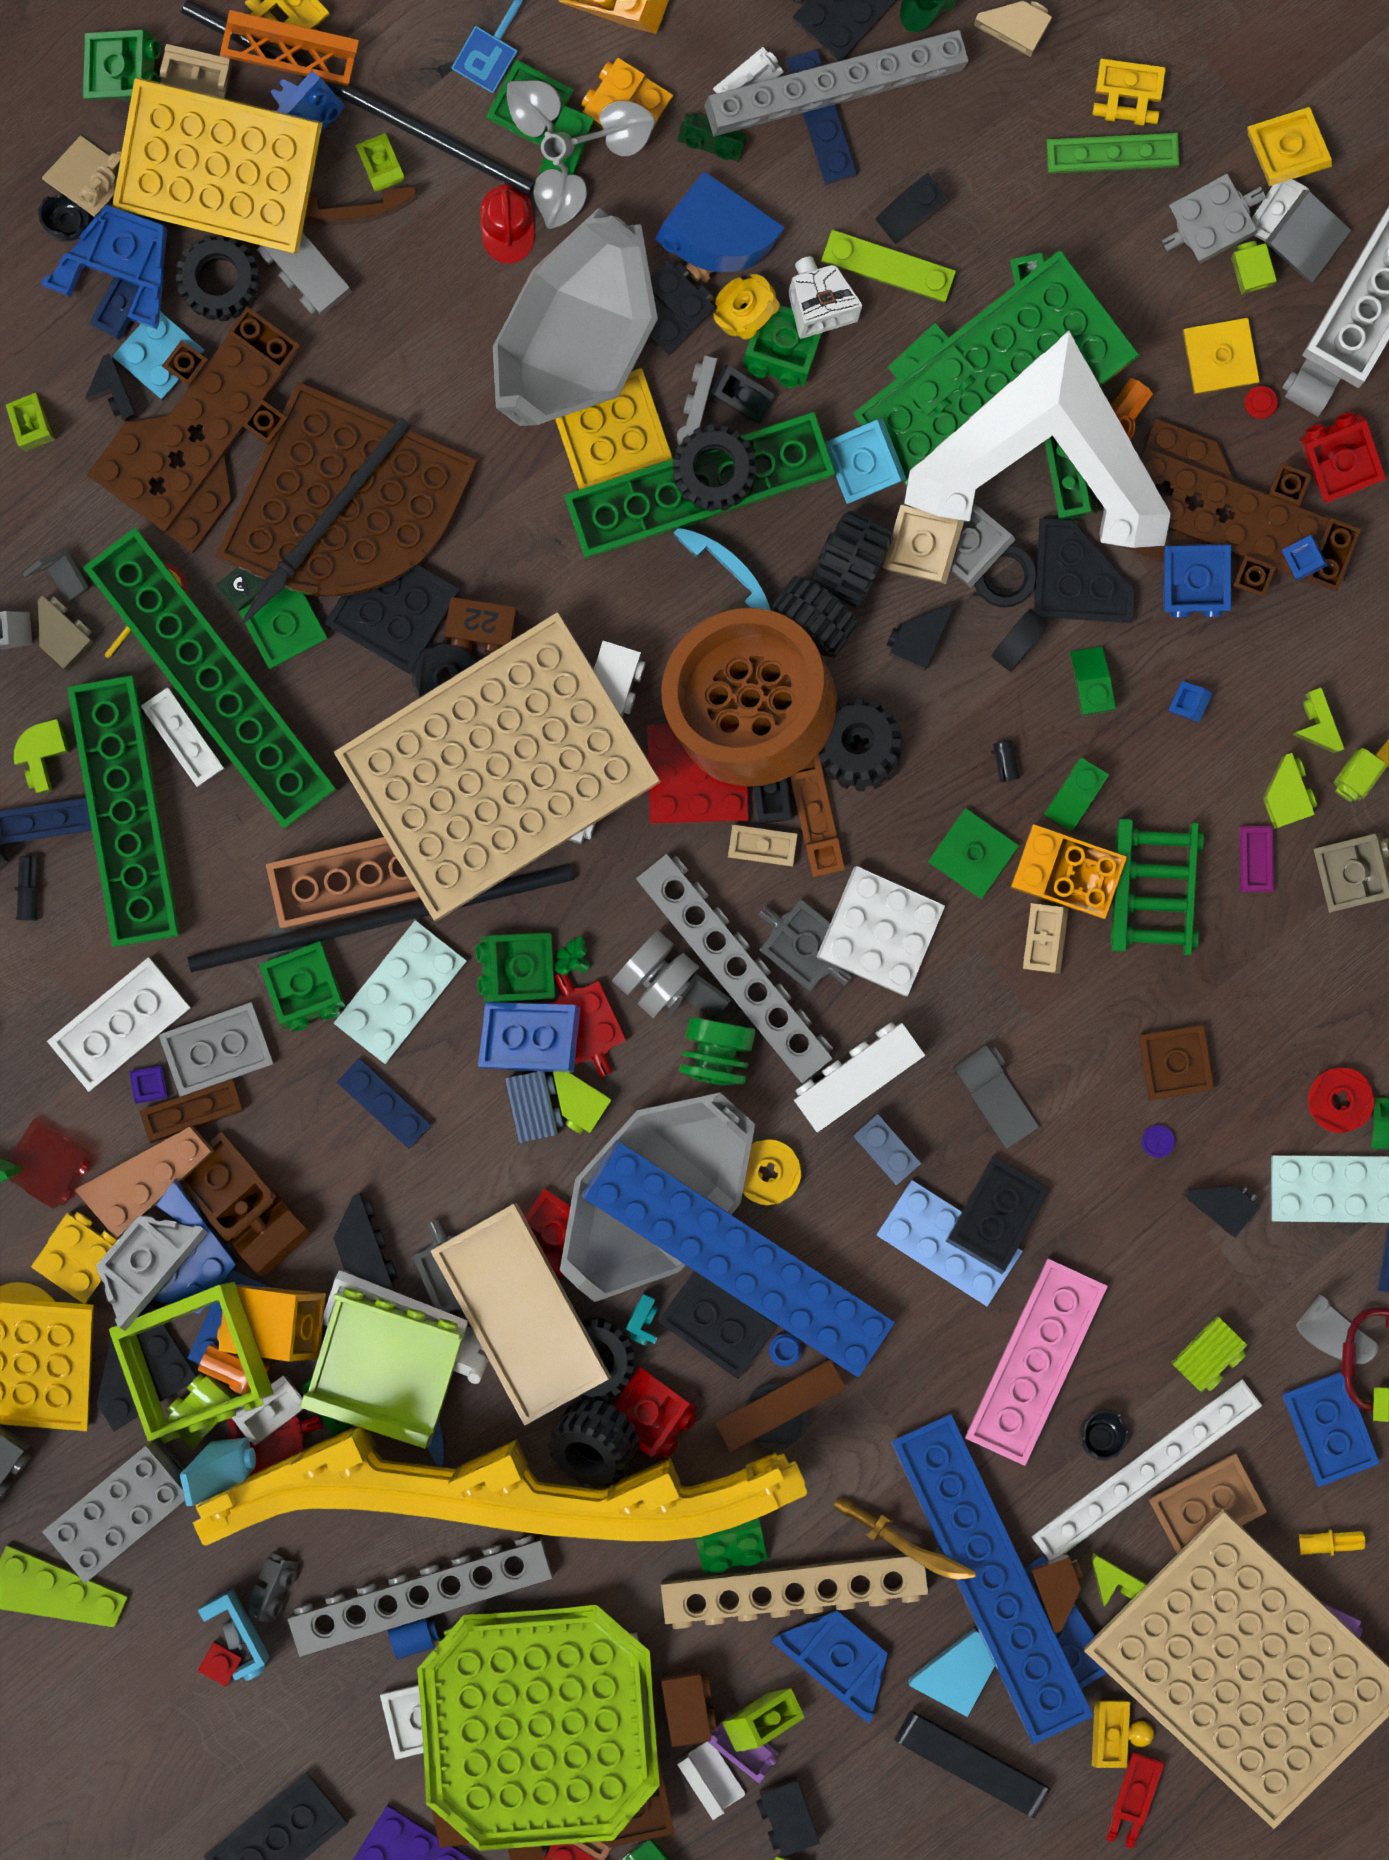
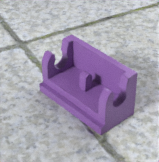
M727 1712L716 1726L717 1731L711 1732V1741H708V1743L756 1782L760 1783L770 1766L776 1763L779 1752L768 1743L760 1748L736 1752L722 1723L732 1716L731 1713Z

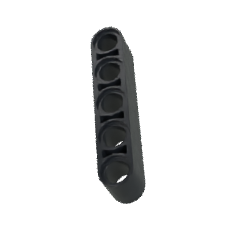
M912 1710L907 1714L894 1738L896 1742L1032 1818L1037 1816L1051 1790L1037 1779Z

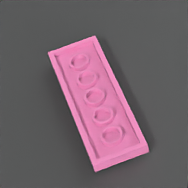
M1046 1259L965 1435L966 1439L1024 1466L1026 1465L1108 1287L1107 1285L1053 1260Z

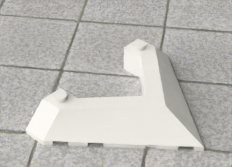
M1069 330L1050 349L1042 353L1025 368L1016 379L1008 383L975 412L956 432L954 431L931 454L910 470L904 502L906 505L935 516L970 521L975 489L1053 435L1104 506L1099 533L1101 543L1132 548L1165 546L1171 514Z

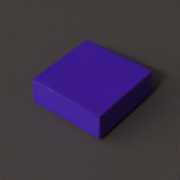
M163 1066L129 1071L135 1104L168 1098Z

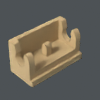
M166 44L159 76L161 77L160 83L225 99L233 64L229 58Z
M1031 903L1023 969L1055 974L1061 973L1069 909Z

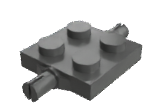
M801 899L789 913L782 917L770 909L768 905L763 908L772 919L762 911L758 916L773 928L770 937L759 951L808 991H811L817 982L828 974H831L843 986L846 985L848 981L839 972L849 980L853 976L852 974L817 958L830 922Z
M438 1219L434 1222L439 1233H437L433 1222L427 1224L435 1242L428 1249L412 1257L434 1308L445 1312L462 1310L431 1253V1250L456 1237H447L441 1221Z

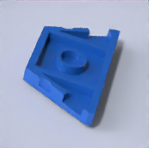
M838 1610L831 1611L772 1638L771 1642L869 1724L873 1717L876 1697L887 1658L886 1650Z

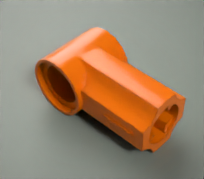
M1133 378L1129 379L1111 404L1129 439L1132 438L1135 432L1134 420L1153 395L1147 386Z
M210 1343L202 1357L198 1371L229 1384V1388L240 1395L251 1392L239 1356L233 1353L218 1351L219 1347ZM263 1363L267 1373L269 1366Z

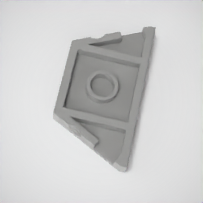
M139 1215L96 1265L100 1279L105 1284L108 1302L113 1306L116 1324L121 1329L126 1331L208 1234L202 1227L180 1225L169 1220L158 1221L152 1217Z

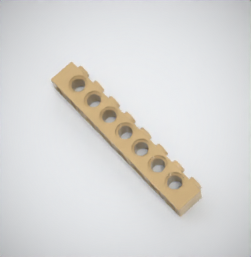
M906 1554L661 1581L665 1624H672L673 1629L692 1627V1621L705 1620V1625L725 1623L726 1617L738 1616V1621H751L758 1619L757 1614L771 1613L772 1618L791 1615L790 1610L803 1609L804 1614L823 1612V1606L836 1605V1610H848L856 1608L857 1602L869 1601V1606H882L889 1604L888 1599L902 1598L903 1603L917 1602L922 1600L921 1595H928L925 1567ZM895 1571L901 1574L902 1582L897 1588H888L884 1585L883 1580L887 1573ZM858 1575L867 1577L870 1582L869 1587L863 1592H856L851 1588L852 1579ZM824 1579H831L837 1584L836 1591L830 1596H824L818 1591V1585ZM799 1583L803 1586L804 1593L799 1599L793 1600L786 1596L785 1589L789 1584ZM763 1586L771 1591L769 1601L758 1603L753 1599L752 1593L757 1587ZM732 1590L737 1593L739 1600L736 1605L726 1607L721 1604L719 1598L724 1591ZM693 1594H700L705 1598L706 1604L703 1609L694 1611L688 1607L687 1599Z

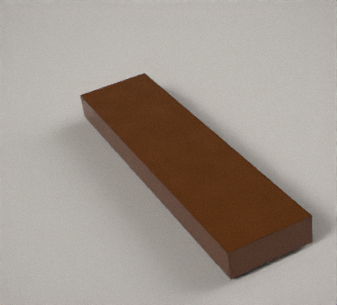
M828 1360L716 1421L715 1425L730 1452L844 1391L846 1387L832 1361Z

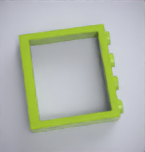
M235 1282L215 1286L137 1317L126 1331L118 1325L109 1329L148 1441L161 1438L164 1444L181 1437L179 1433L181 1430L188 1428L190 1433L209 1427L207 1420L215 1417L217 1422L237 1416L236 1409L244 1406L245 1411L253 1410L265 1405L264 1398L274 1395ZM220 1302L251 1392L167 1424L136 1335Z

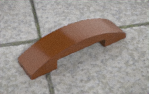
M818 754L802 770L790 776L813 877L845 870Z

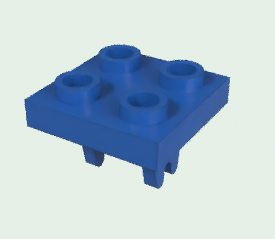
M313 71L307 75L299 86L282 79L280 80V85L283 87V90L281 92L276 89L271 91L272 96L280 105L276 111L323 122L321 133L330 123L338 118L340 112L345 107L321 77Z

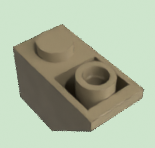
M42 595L38 599L39 647L63 669L68 671L93 645L94 642L88 637L92 631L79 619L73 623L64 614L68 609L54 596L49 601Z

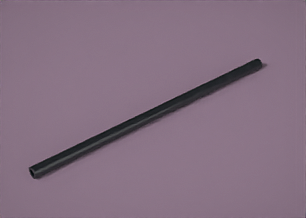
M186 0L181 14L224 36L226 18L192 0ZM231 33L230 39L246 48L251 47L245 36ZM253 38L256 43L260 41V39ZM267 42L259 47L264 56L274 60L284 54L280 47L272 42ZM292 54L297 65L307 67L311 64ZM287 58L282 60V62L290 63ZM319 67L314 68L316 70L322 71ZM324 81L335 95L513 189L527 196L530 194L535 184L534 180L351 84L345 86Z
M571 864L503 880L459 908L573 881L574 876ZM421 900L187 957L191 973L428 916L430 913Z

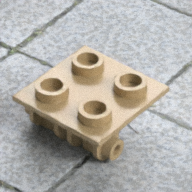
M80 135L46 172L42 180L95 217L114 196L122 152L112 153L109 156Z

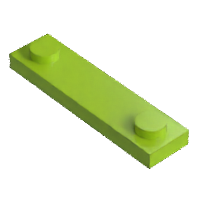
M831 230L821 260L822 263L833 265L837 268L942 303L946 302L956 272L955 270Z

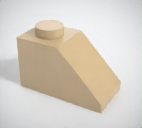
M1020 1L978 13L974 26L1031 57L1049 26L1052 16L1047 14V8L1037 2L1031 1L1028 4L1025 1Z

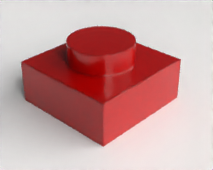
M214 1641L198 1672L227 1687L232 1674L237 1669L243 1656Z

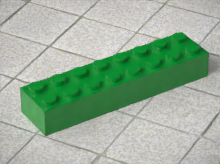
M812 412L741 436L744 440L748 441L752 452H754L756 465L755 479L748 495L738 505H732L728 510L721 511V509H717L711 512L705 508L698 509L690 501L687 502L675 484L673 459L565 494L564 498L585 561L675 532L677 528L684 529L834 479L835 472L815 413ZM708 450L702 453L695 463L696 477L702 484L709 487H720L727 484L734 473V464L731 457L720 450Z
M126 676L67 687L112 947L119 948L181 937L137 679L134 676Z

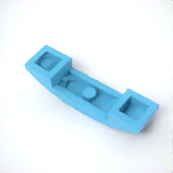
M677 528L674 532V537L696 558L707 549L752 593L744 601L748 608L770 610L766 596L759 583L734 554L704 535Z

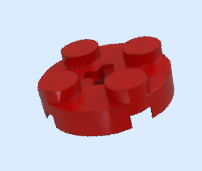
M1350 1068L1327 1069L1314 1079L1307 1095L1308 1112L1320 1127L1334 1133L1350 1132L1361 1127L1368 1121L1374 1108V1096L1367 1079L1359 1072ZM1341 1091L1347 1093L1345 1098L1350 1102L1347 1107L1341 1106L1338 1110L1334 1107L1335 1102L1332 1100V1096L1334 1094L1339 1095Z

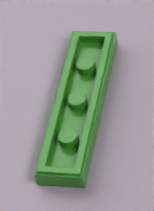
M1178 133L1047 139L1048 174L1179 167Z

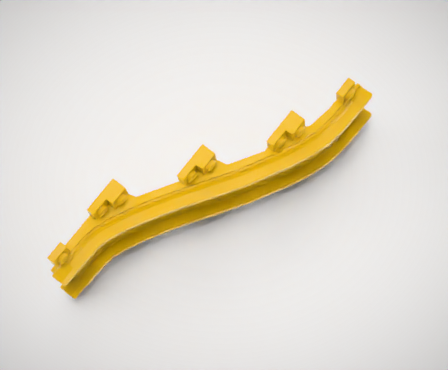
M355 1426L308 1447L301 1453L252 1474L245 1480L196 1504L200 1519L192 1523L201 1543L205 1546L276 1515L304 1509H355L390 1512L550 1536L620 1541H670L702 1537L736 1527L806 1496L807 1490L796 1461L788 1463L785 1454L777 1456L776 1451L747 1464L745 1469L734 1474L693 1486H683L680 1484V1478L669 1457L621 1478L615 1485L611 1484L608 1488L598 1490L537 1481L527 1467L528 1461L518 1439L461 1464L456 1469L384 1460L374 1450L376 1444L370 1431Z

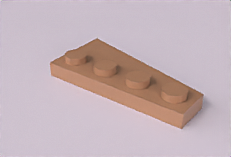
M193 1126L188 1127L74 1190L112 1235L119 1239L139 1215L145 1216L157 1205L175 1179L181 1183L214 1150Z

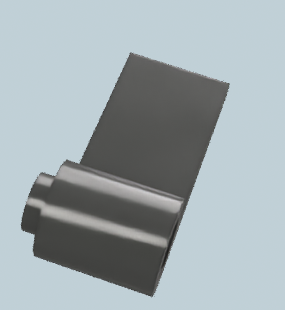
M985 1045L954 1065L953 1068L1007 1149L1038 1129L1039 1126L1001 1068L1005 1064L1004 1059L996 1047L989 1050Z

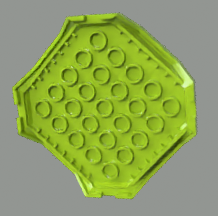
M597 1605L463 1615L439 1645L417 1668L426 1804L479 1851L613 1841L660 1786L650 1651Z

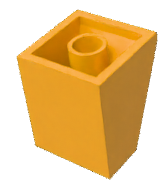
M236 1285L262 1358L283 1361L318 1359L326 1293ZM222 1311V1321L217 1332L218 1351L238 1354Z

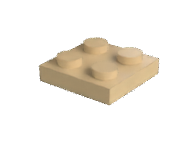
M900 505L893 530V540L887 551L883 568L887 571L946 584L964 521L939 517L917 508Z

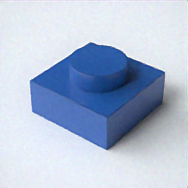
M1312 535L1282 550L1295 579L1298 581L1328 566Z
M1181 681L1168 711L1177 716L1200 723L1213 693L1205 688Z

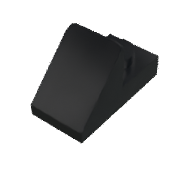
M108 353L102 357L86 394V400L92 402L112 393L113 397L109 398L108 401L115 417L121 415L125 422H129L138 418L114 358Z
M726 364L710 393L715 402L729 406L757 423H761L775 396L771 391Z

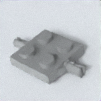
M1225 174L1169 205L1177 220L1179 231L1161 241L1167 252L1185 243L1193 250L1201 264L1257 234L1258 231L1251 219L1249 207L1267 198L1261 187L1243 196L1235 189L1228 174Z

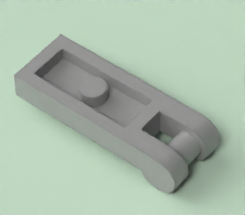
M704 355L703 363L696 362L692 382H696L697 386L695 394H688L683 413L689 414L686 426L681 427L677 433L679 446L687 434L691 435L695 429L701 426L717 366V358Z

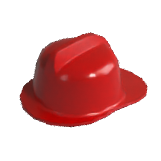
M508 185L493 188L485 195L481 202L480 216L483 244L491 258L500 263H516L524 259L533 247L534 223L532 205L527 195Z

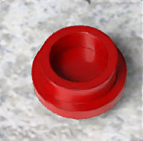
M1257 386L1247 393L1244 406L1247 413L1253 418L1265 419L1275 412L1277 397L1270 388Z

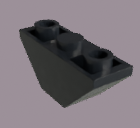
M362 1193L354 1195L333 1237L344 1270L386 1289L395 1286L393 1279L398 1277L392 1260L386 1261L382 1252V1248L387 1247L380 1228L375 1230L372 1224L371 1217L376 1215L369 1197L364 1199Z

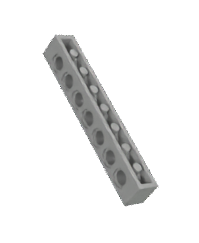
M960 30L713 94L708 96L704 107L714 137L960 72L969 60Z
M665 854L638 876L636 880L801 1083L805 1082L833 1059L829 1054L833 1048L821 1034L818 1037L812 1034L808 1029L812 1022L801 1009L795 1012L787 1003L791 996L779 983L774 987L766 976L771 972L759 957L755 961L752 960L746 952L750 946L740 933L737 932L735 935H732L725 925L730 921L718 906L713 910L705 902L709 895L697 881L691 884L683 875L688 869L677 856L670 859ZM679 881L682 883L684 894L681 898L673 900L667 897L665 887L669 882ZM698 906L703 909L705 919L701 924L692 925L686 920L685 915L690 907ZM720 932L724 935L726 944L721 950L714 951L707 946L706 939L710 933ZM739 957L745 961L746 971L743 975L733 976L728 972L727 963L731 958ZM753 983H761L767 989V996L761 1002L752 1001L748 996V988ZM775 1008H781L787 1013L788 1020L783 1027H774L769 1022V1013ZM798 1033L805 1035L808 1039V1048L802 1053H795L789 1045L790 1038Z
M533 1534L514 1540L515 1546L503 1549L501 1544L482 1550L483 1556L471 1559L470 1554L459 1556L451 1560V1566L441 1569L438 1564L430 1565L420 1569L421 1575L409 1579L407 1574L398 1575L388 1579L389 1585L377 1588L375 1583L356 1589L358 1594L345 1598L344 1593L326 1598V1604L314 1608L312 1603L293 1609L295 1614L289 1616L288 1622L299 1657L552 1579L553 1573L542 1537L534 1540ZM511 1556L519 1557L523 1561L524 1568L518 1573L509 1572L505 1566L507 1558ZM479 1566L488 1567L492 1572V1579L486 1583L478 1582L474 1577L475 1568ZM446 1576H455L459 1579L461 1587L456 1592H448L443 1588L442 1580ZM414 1586H424L429 1592V1598L424 1602L415 1601L411 1596V1589ZM385 1595L393 1596L397 1601V1609L392 1612L384 1611L379 1604L380 1598ZM353 1605L363 1607L366 1612L365 1619L360 1622L351 1620L348 1615V1608ZM320 1615L330 1616L334 1621V1628L327 1632L320 1630L316 1623L317 1617Z

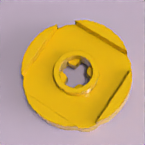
M750 274L752 278L745 280L738 277L730 281L716 297L714 304L717 306L716 314L713 313L714 320L728 335L740 336L742 339L752 338L757 330L779 309L780 304L776 299L774 288L764 277L757 274ZM742 304H748L745 308H741Z
M772 1139L756 1141L751 1144L743 1194L751 1201L761 1205L781 1203L791 1197L801 1179L799 1160L793 1150L786 1144ZM768 1163H772L775 1165L774 1171L778 1173L775 1179L769 1178L767 1182L763 1181V1174L759 1172L760 1166L766 1167Z

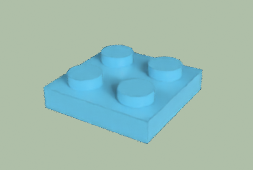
M160 312L157 330L140 324L112 357L163 401L180 382L162 367L181 340L201 355L206 351Z
M883 418L824 442L846 504L853 503L907 480Z

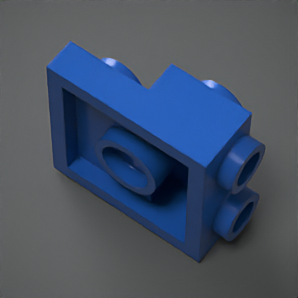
M1230 544L1163 546L1162 609L1165 612H1170V617H1189L1192 611H1203V616L1217 617L1223 615L1222 611H1231Z

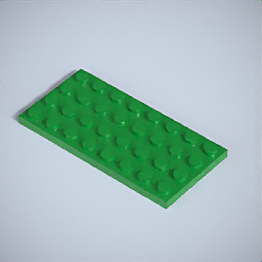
M1059 250L855 411L853 415L862 426L883 418L907 479L903 482L907 486L909 472L915 465L931 454L954 431L956 432L975 412L1008 383L1016 379L1042 353H1045L1058 342L1059 338L1068 330L1100 387L1141 355L1065 254ZM953 346H956L964 358L976 370L972 375L976 381L969 385L963 393L960 392L959 385L948 397L952 402L950 405L943 409L942 412L936 414L933 411L930 415H927L906 390Z

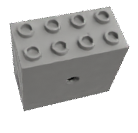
M161 1439L153 1440L42 1532L81 1580L86 1583L185 1501L180 1474L185 1468L169 1448L163 1444Z

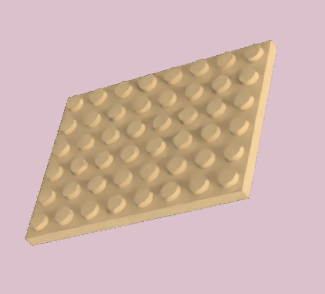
M558 612L334 751V754L434 921L445 917L661 783V780Z
M1224 1509L1084 1647V1651L1273 1829L1389 1717V1665Z

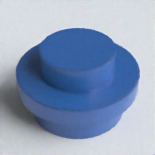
M779 1334L770 1342V1358L779 1366H791L801 1356V1344L791 1334Z

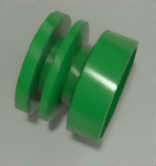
M689 1017L685 1038L698 1043V1049L684 1050L681 1056L696 1058L695 1065L680 1064L678 1072L684 1073L697 1081L717 1085H745L746 1076L732 1073L734 1066L748 1068L749 1063L735 1057L737 1051H752L756 1030Z

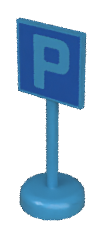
M523 0L513 1L494 36L475 26L451 69L494 94L518 52L502 42L501 39Z

